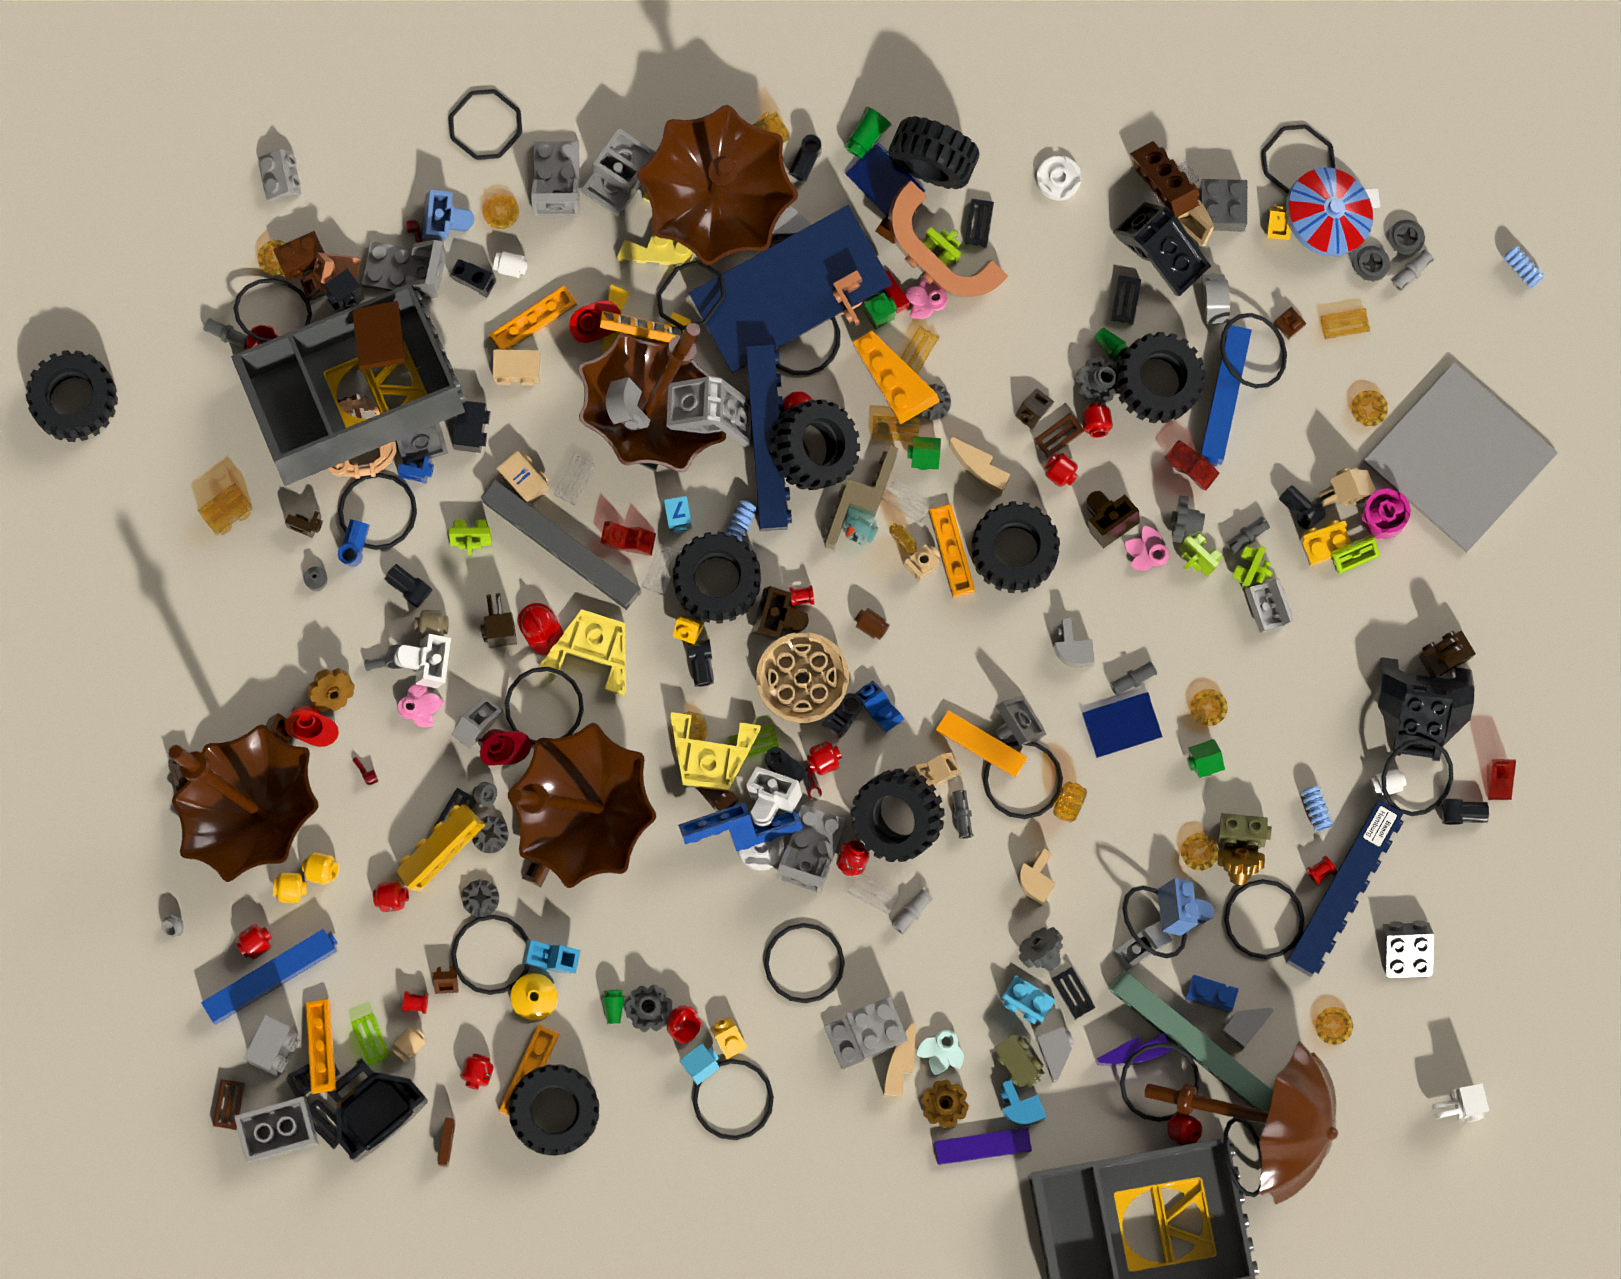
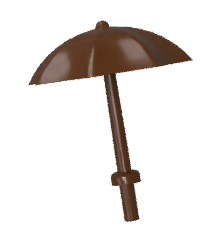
M724 105L713 113L697 119L668 120L664 127L663 138L659 148L650 161L639 169L637 173V178L646 190L651 203L653 234L659 238L670 239L684 245L695 253L705 265H712L721 258L739 251L767 250L771 244L772 233L779 217L798 198L797 190L790 182L785 171L782 155V136L778 133L754 127L741 118L734 108L729 105Z
M689 323L682 335L673 337L670 342H648L625 333H620L605 353L593 360L582 362L578 366L584 385V403L579 414V420L583 425L598 433L609 443L618 460L623 465L652 463L665 466L677 472H686L700 452L726 439V433L723 431L705 434L671 430L667 427L668 387L670 383L713 377L694 361L697 352L694 342L700 333V327L697 324ZM627 377L642 391L637 406L650 419L648 427L631 432L622 422L614 424L606 408V394L610 383Z
M590 723L579 732L563 738H539L535 743L533 757L525 774L508 792V799L516 812L520 827V856L524 859L537 861L551 869L567 888H572L584 879L597 874L625 873L638 838L656 819V812L649 802L644 785V755L614 743L596 723Z
M261 724L247 734L232 741L208 743L204 746L202 752L193 751L189 753L179 745H173L169 749V757L180 764L181 774L188 779V782L172 798L173 806L178 812L182 827L181 857L196 859L208 864L226 882L233 881L245 871L256 866L280 864L286 861L292 842L299 829L314 815L319 807L318 800L314 796L309 784L308 764L310 751L308 748L292 746L282 742L265 725Z
M1300 1041L1297 1043L1287 1066L1276 1077L1269 1112L1197 1095L1196 1088L1184 1084L1181 1090L1148 1083L1144 1092L1145 1098L1177 1105V1111L1181 1114H1190L1194 1109L1265 1124L1260 1138L1262 1155L1260 1195L1269 1193L1276 1205L1297 1194L1310 1182L1329 1153L1332 1140L1338 1136V1130L1336 1129V1094L1332 1078L1322 1060L1314 1052L1310 1053Z

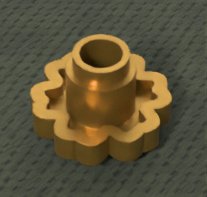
M336 668L332 672L329 669H325L316 673L314 682L308 685L307 696L315 709L326 712L331 708V710L337 711L340 707H344L347 704L348 698L354 695L355 685L346 671L340 668Z
M1224 846L1223 850L1218 851L1217 864L1224 867V870L1228 872L1232 883L1244 885L1248 883L1251 874H1256L1259 872V869H1264L1265 855L1258 853V849H1249L1246 846Z
M949 1080L934 1082L933 1089H926L921 1099V1104L926 1107L923 1111L924 1117L928 1119L930 1124L939 1123V1126L943 1129L955 1127L957 1119L963 1120L969 1109V1104L964 1101L967 1097L966 1091L962 1089L960 1084L951 1085ZM941 1101H948L949 1107L943 1109L940 1105Z

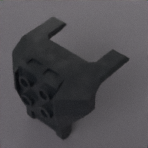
M1380 658L1382 679L1378 708L1395 737L1393 752L1403 744V741L1420 738L1436 741L1443 747L1471 720L1475 693L1471 669L1455 667V678L1444 679L1407 674L1399 669L1398 659ZM1408 746L1396 756L1405 754L1432 758V761H1440L1442 752L1435 746L1433 749Z
M362 1058L356 1061L357 1064L336 1081V1090L328 1092L337 1103V1142L354 1162H359L379 1148L412 1120L428 1103V1099L411 1079L373 1072ZM364 1072L368 1077L342 1098L338 1092L360 1073Z

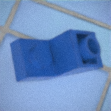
M874 681L864 685L855 693L860 698L863 707L885 733L904 720L902 714L890 703L884 691Z

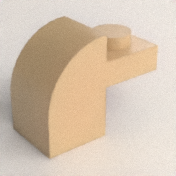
M952 752L941 754L927 763L917 764L908 769L915 771L916 777L923 775L927 778L926 783L929 786L933 784L935 787L961 774Z
M1045 848L1042 853L1037 851L1030 862L1033 867L1031 868L1024 863L1019 874V882L1023 892L1040 905H1043L1056 884L1041 874V871L1052 855Z

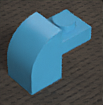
M527 940L522 963L552 972L576 973L581 950Z
M1012 1080L1001 1084L1002 1089L999 1090L1004 1103L1008 1102L1009 1104L1008 1107L1001 1110L1007 1120L1016 1125L1026 1126L1046 1118L1038 1095L1020 1101Z

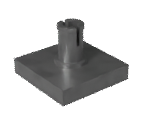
M440 423L396 440L404 465L407 462L418 463L424 461L425 456H429L432 459L449 454Z
M1023 695L1002 701L996 706L1006 722L996 729V734L1001 740L1004 741L1014 735L1021 746L1047 735Z

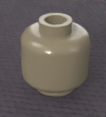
M423 610L420 613V617H415V631H419L422 639L428 634L444 637V634H448L449 618L445 616L442 610Z

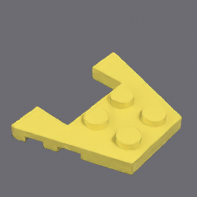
M645 191L643 200L650 202L649 197ZM653 234L647 248L624 240L617 260L620 262L637 261V263L656 262L667 265H682L689 263L694 253L678 242L659 238Z
M581 609L559 641L552 647L546 658L542 660L539 667H551L561 670L566 653L610 666L612 668L605 690L625 696L626 624Z
M671 712L670 719L682 785L729 792L760 732L761 726L740 723L737 746L688 739L692 715Z

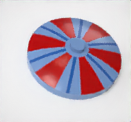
M1334 168L1313 169L1302 175L1288 192L1285 210L1289 227L1298 241L1309 250L1323 256L1337 257L1351 253L1367 239L1373 224L1372 204L1363 186L1346 172Z

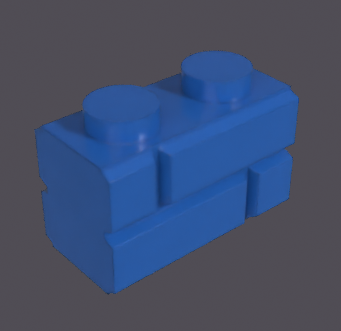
M1193 975L1185 1000L1231 1013L1239 988L1226 987V984Z

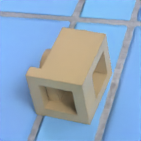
M924 544L910 558L904 561V567L920 583L940 565V560L938 559L940 554L933 546L928 548ZM925 556L929 561L921 563L920 558Z

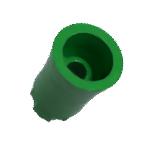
M866 107L844 147L852 155L862 159L865 153L869 152L875 142L892 124L876 110Z

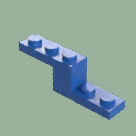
M745 802L678 824L685 844L698 842L703 838L719 835L729 830L736 852L749 849L763 842H770L775 838L790 835L803 829L796 809L792 814L786 812L774 816L768 826L753 824Z

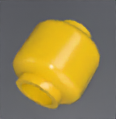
M313 852L309 855L308 859L306 858L303 861L302 871L309 882L327 885L336 879L339 865L332 855Z
M281 872L278 878H274L273 897H277L278 902L299 903L301 895L306 896L307 881H302L300 873Z

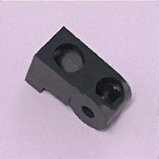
M461 259L457 260L449 274L456 282L477 291L486 298H488L497 281L493 273Z

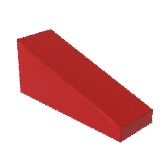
M887 270L885 272L892 286L883 291L887 298L891 297L897 307L895 311L899 313L908 308L910 302Z

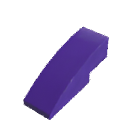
M1164 1033L1142 1044L1137 1036L1097 1058L1095 1061L1097 1065L1125 1066L1131 1055L1142 1047L1160 1042L1169 1044ZM1159 1047L1146 1050L1136 1057L1131 1065L1157 1059L1170 1053L1173 1049Z

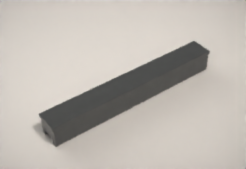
M495 479L482 496L483 504L626 611L638 595H641V588Z

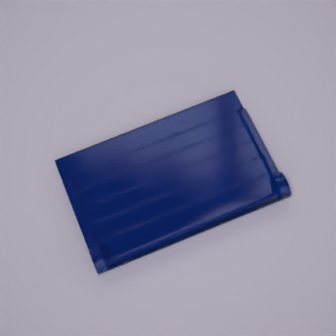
M877 143L845 173L885 215L890 210L896 193L907 181L911 180L923 193L926 191L909 173L904 172L902 168L894 164V161H891L889 152L880 143Z
M1148 692L1082 713L1096 758L1163 737Z

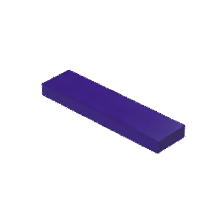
M1028 1127L935 1141L938 1165L1032 1151Z

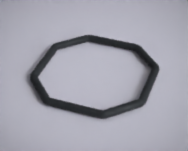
M495 89L471 91L449 115L450 138L476 160L500 158L522 134L521 111ZM495 94L516 111L518 132L499 154L477 156L455 138L453 117L473 95Z
M1305 124L1281 127L1261 153L1265 176L1286 193L1290 189L1268 173L1266 152L1284 131L1297 129L1309 131L1329 147L1331 168L1335 169L1336 167L1333 145Z
M700 260L675 267L657 293L660 317L681 330H685L686 326L663 313L661 296L679 270L700 265L719 277L721 296L705 319L695 323L698 326L705 325L710 320L726 296L723 274L709 265L703 264Z

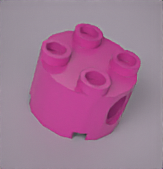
M1389 488L1377 490L1369 497L1362 509L1361 519L1363 526L1368 533L1375 536V539L1395 537L1402 532L1409 521L1411 514L1409 501L1399 491L1396 492Z

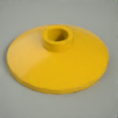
M537 973L524 975L512 987L510 994L512 1007L524 1019L541 1020L551 1014L557 1004L556 987L544 975ZM532 992H536L539 995L537 1001L530 999Z

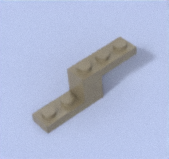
M889 446L887 452L883 451L879 464H882L880 473H875L872 485L875 488L848 479L846 485L842 484L838 497L841 498L839 506H834L830 517L834 519L831 527L827 526L823 536V540H826V548L835 549L849 508L874 517L876 516L898 454V448Z

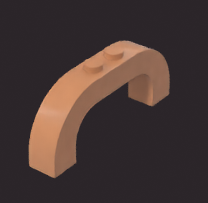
M911 180L907 181L893 198L888 219L891 236L897 247L906 256L904 260L912 268L917 266L923 272L921 277L929 284L933 282L938 288L955 296H980L997 288L1008 275L993 260H988L979 271L969 277L958 276L917 238L912 228V216L916 208L927 196Z

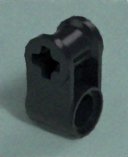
M853 693L846 694L840 705L825 718L822 726L829 727L841 739L861 711L860 698ZM847 700H854L858 706L855 710L849 711L844 707V704Z
M773 747L766 753L765 764L772 772L798 780L799 783L808 774V771L783 749ZM779 754L781 756L779 759L781 763L775 762L773 764L771 762V755L776 756Z

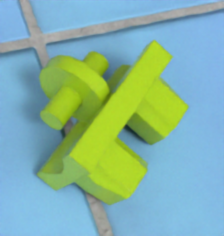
M930 227L922 243L932 252L938 248L942 252L938 258L947 267L953 262L957 264L961 260L960 256L962 253L956 249L961 245L956 239L959 232L953 230L949 233L946 229H943L939 234Z
M454 520L452 528H449L450 546H458V549H467L468 556H473V549H482V546H492L491 528L488 527L487 520L475 521V528H466V521Z
M1200 533L1194 536L1189 535L1178 548L1183 553L1181 557L1187 561L1183 568L1187 571L1193 567L1197 572L1201 571L1208 577L1219 565L1218 562L1222 554L1217 549H1212L1208 553L1203 548L1206 539Z
M1250 546L1245 547L1241 559L1252 563L1250 569L1248 570L1237 565L1232 576L1233 579L1242 583L1241 588H1249L1255 573L1258 575L1256 582L1262 584L1264 578H1272L1273 573L1268 570L1271 565L1270 562L1264 561L1262 567L1259 566L1266 548L1262 546L1259 549Z

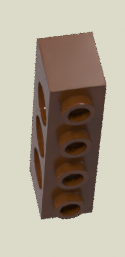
M1152 141L1130 153L1134 170L1175 218L1200 206L1197 198L1200 195L1198 188L1194 183L1190 184L1185 172L1179 171L1176 162L1168 158L1163 147L1159 148Z

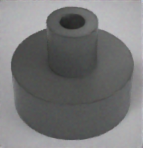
M311 567L304 574V582L310 590L320 591L327 585L328 577L322 568Z
M481 782L478 786H475L473 789L475 802L485 807L492 805L497 797L496 786L488 782Z

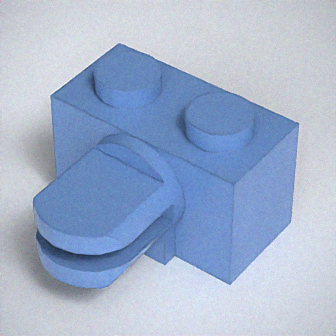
M430 189L425 195L421 239L444 242L448 238L449 230L468 231L474 223V215L470 210L451 206L453 192Z
M1173 878L1158 889L1163 932L1182 936L1197 926L1198 923L1204 924L1214 915L1210 902L1195 898L1192 882Z

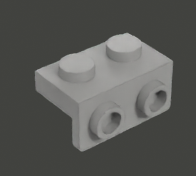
M278 149L258 158L268 201H275L290 194L295 196L301 195V182L297 174L296 158L293 152Z
M1279 578L1245 590L1260 633L1280 629L1293 622L1292 611L1287 603L1284 588Z

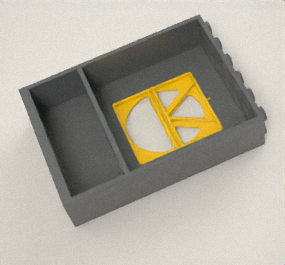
M410 283L231 356L284 486L465 412L462 403L466 402L461 386L454 375L443 345L439 341L428 311L424 307L421 295L418 290H413ZM398 301L406 362L401 364L409 370L412 376V386L381 385L400 363L387 365L376 378L371 369L362 370L380 414L369 419L351 416L339 406L337 389L342 378L352 368L359 365L353 309ZM383 395L407 396V399L399 407L389 410Z
M1223 1138L1030 1173L1028 1176L1047 1279H1256L1255 1276L1259 1275L1257 1262L1252 1261L1251 1252L1254 1251L1253 1241L1251 1237H1247L1246 1229L1249 1228L1247 1213L1243 1214L1241 1206L1245 1204L1244 1195L1238 1190L1230 1177L1224 1158ZM1228 1140L1230 1162L1236 1178L1240 1180L1238 1166H1234L1232 1160L1235 1157L1233 1142L1229 1143ZM1161 1188H1170L1184 1193L1185 1196L1165 1213ZM1148 1190H1151L1165 1262L1150 1261L1139 1256L1129 1247L1124 1238L1122 1228L1124 1213L1137 1196ZM1194 1202L1201 1213L1202 1232L1201 1235H1196L1168 1225V1223ZM1170 1236L1194 1244V1248L1185 1256L1175 1260Z

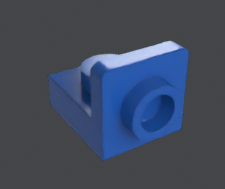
M425 456L422 468H419L418 464L407 462L406 465L399 464V478L427 483L428 477H432L434 464H431L429 456Z

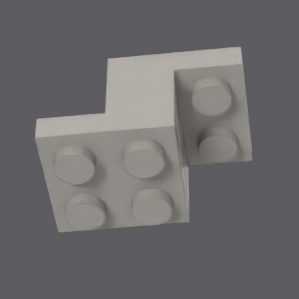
M618 128L594 161V172L581 189V193L619 217L642 185L637 178L639 169L647 164L656 152Z
M890 996L846 1014L845 1018L824 1026L842 1070L884 1054L887 1049L908 1041Z

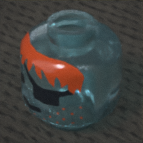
M857 512L853 517L849 515L843 528L847 529L845 536L861 546L867 543L871 544L879 530L876 527V520L862 512Z

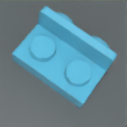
M1015 975L1001 998L1005 1008L1012 1012L1018 1010L1023 1013V1018L1033 1025L1036 1022L1041 1025L1055 1002L1054 998Z

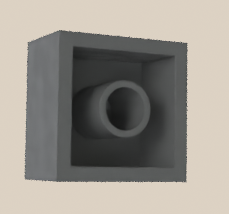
M1202 179L1199 187V201L1212 219L1213 231H1245L1247 226L1248 180Z

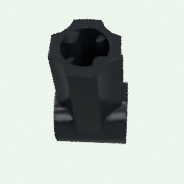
M810 134L802 139L801 147L788 172L793 178L799 181H807L817 158L822 152L819 137ZM809 143H814L818 146L814 151H808L805 147Z
M1293 485L1289 486L1279 497V500L1296 515L1297 524L1304 530L1311 529L1326 516V511L1322 504L1316 501L1310 502Z
M398 564L394 565L384 578L388 584L402 593V596L416 608H419L433 591L424 581L414 578Z
M710 639L699 640L695 644L687 642L694 687L714 684Z
M1462 799L1442 800V824L1459 825L1463 824V822H1488V802H1463Z

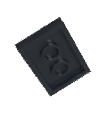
M1144 202L1113 231L1117 239L1141 259L1150 261L1176 296L1180 297L1211 267L1208 260L1177 218L1165 207Z

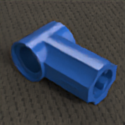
M350 519L343 544L338 550V559L342 563L350 567L361 563L363 559L362 551L370 527L369 524ZM351 549L354 550V558L347 561L346 553Z

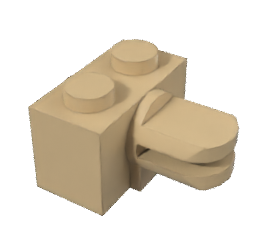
M1347 467L1336 472L1337 476L1330 479L1333 486L1319 492L1318 497L1320 499L1328 497L1321 501L1323 507L1330 506L1338 501L1343 506L1359 505L1367 501L1376 492L1368 470H1359L1358 468L1350 470Z

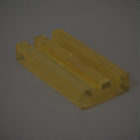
M1366 308L1321 316L1324 338L1331 339L1370 332ZM1361 316V318L1334 322L1329 324L1326 323L1327 321ZM1363 323V327L1328 332V329Z
M922 326L918 327L901 356V359L905 362L921 334L924 335L907 364L911 368L928 338L932 340L915 370L911 368L917 375L939 340L938 335L923 329Z
M874 415L873 440L913 442V436H918L919 418H911L903 423L914 424V428L878 425V422H899L893 416ZM877 431L914 433V435L877 433Z

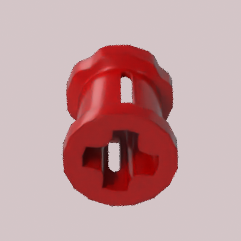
M812 585L798 589L789 587V592L792 593L790 598L792 608L800 604L810 603V605H815Z
M1326 855L1322 857V861L1313 867L1309 866L1306 868L1309 877L1317 886L1321 883V880L1330 874L1334 875L1337 873L1335 866Z
M405 991L402 1012L413 1010L422 1011V1014H426L429 994L418 995Z

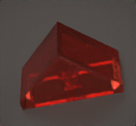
M1492 759L1487 764L1488 800H1512L1516 759Z

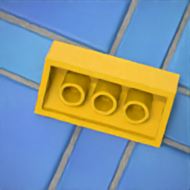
M456 805L448 813L450 817L444 823L442 821L439 822L431 830L433 834L427 840L423 838L415 846L416 851L411 856L406 855L399 862L398 865L400 867L396 871L410 890L421 891L485 826L467 805Z

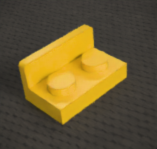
M1334 520L1325 525L1326 528L1318 530L1315 527L1304 532L1305 535L1302 536L1300 542L1310 566L1333 558L1330 553L1331 551L1351 543L1346 530V521L1339 522Z

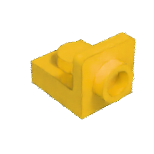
M1275 204L1274 208L1269 207L1267 238L1290 240L1291 229L1286 217V205Z

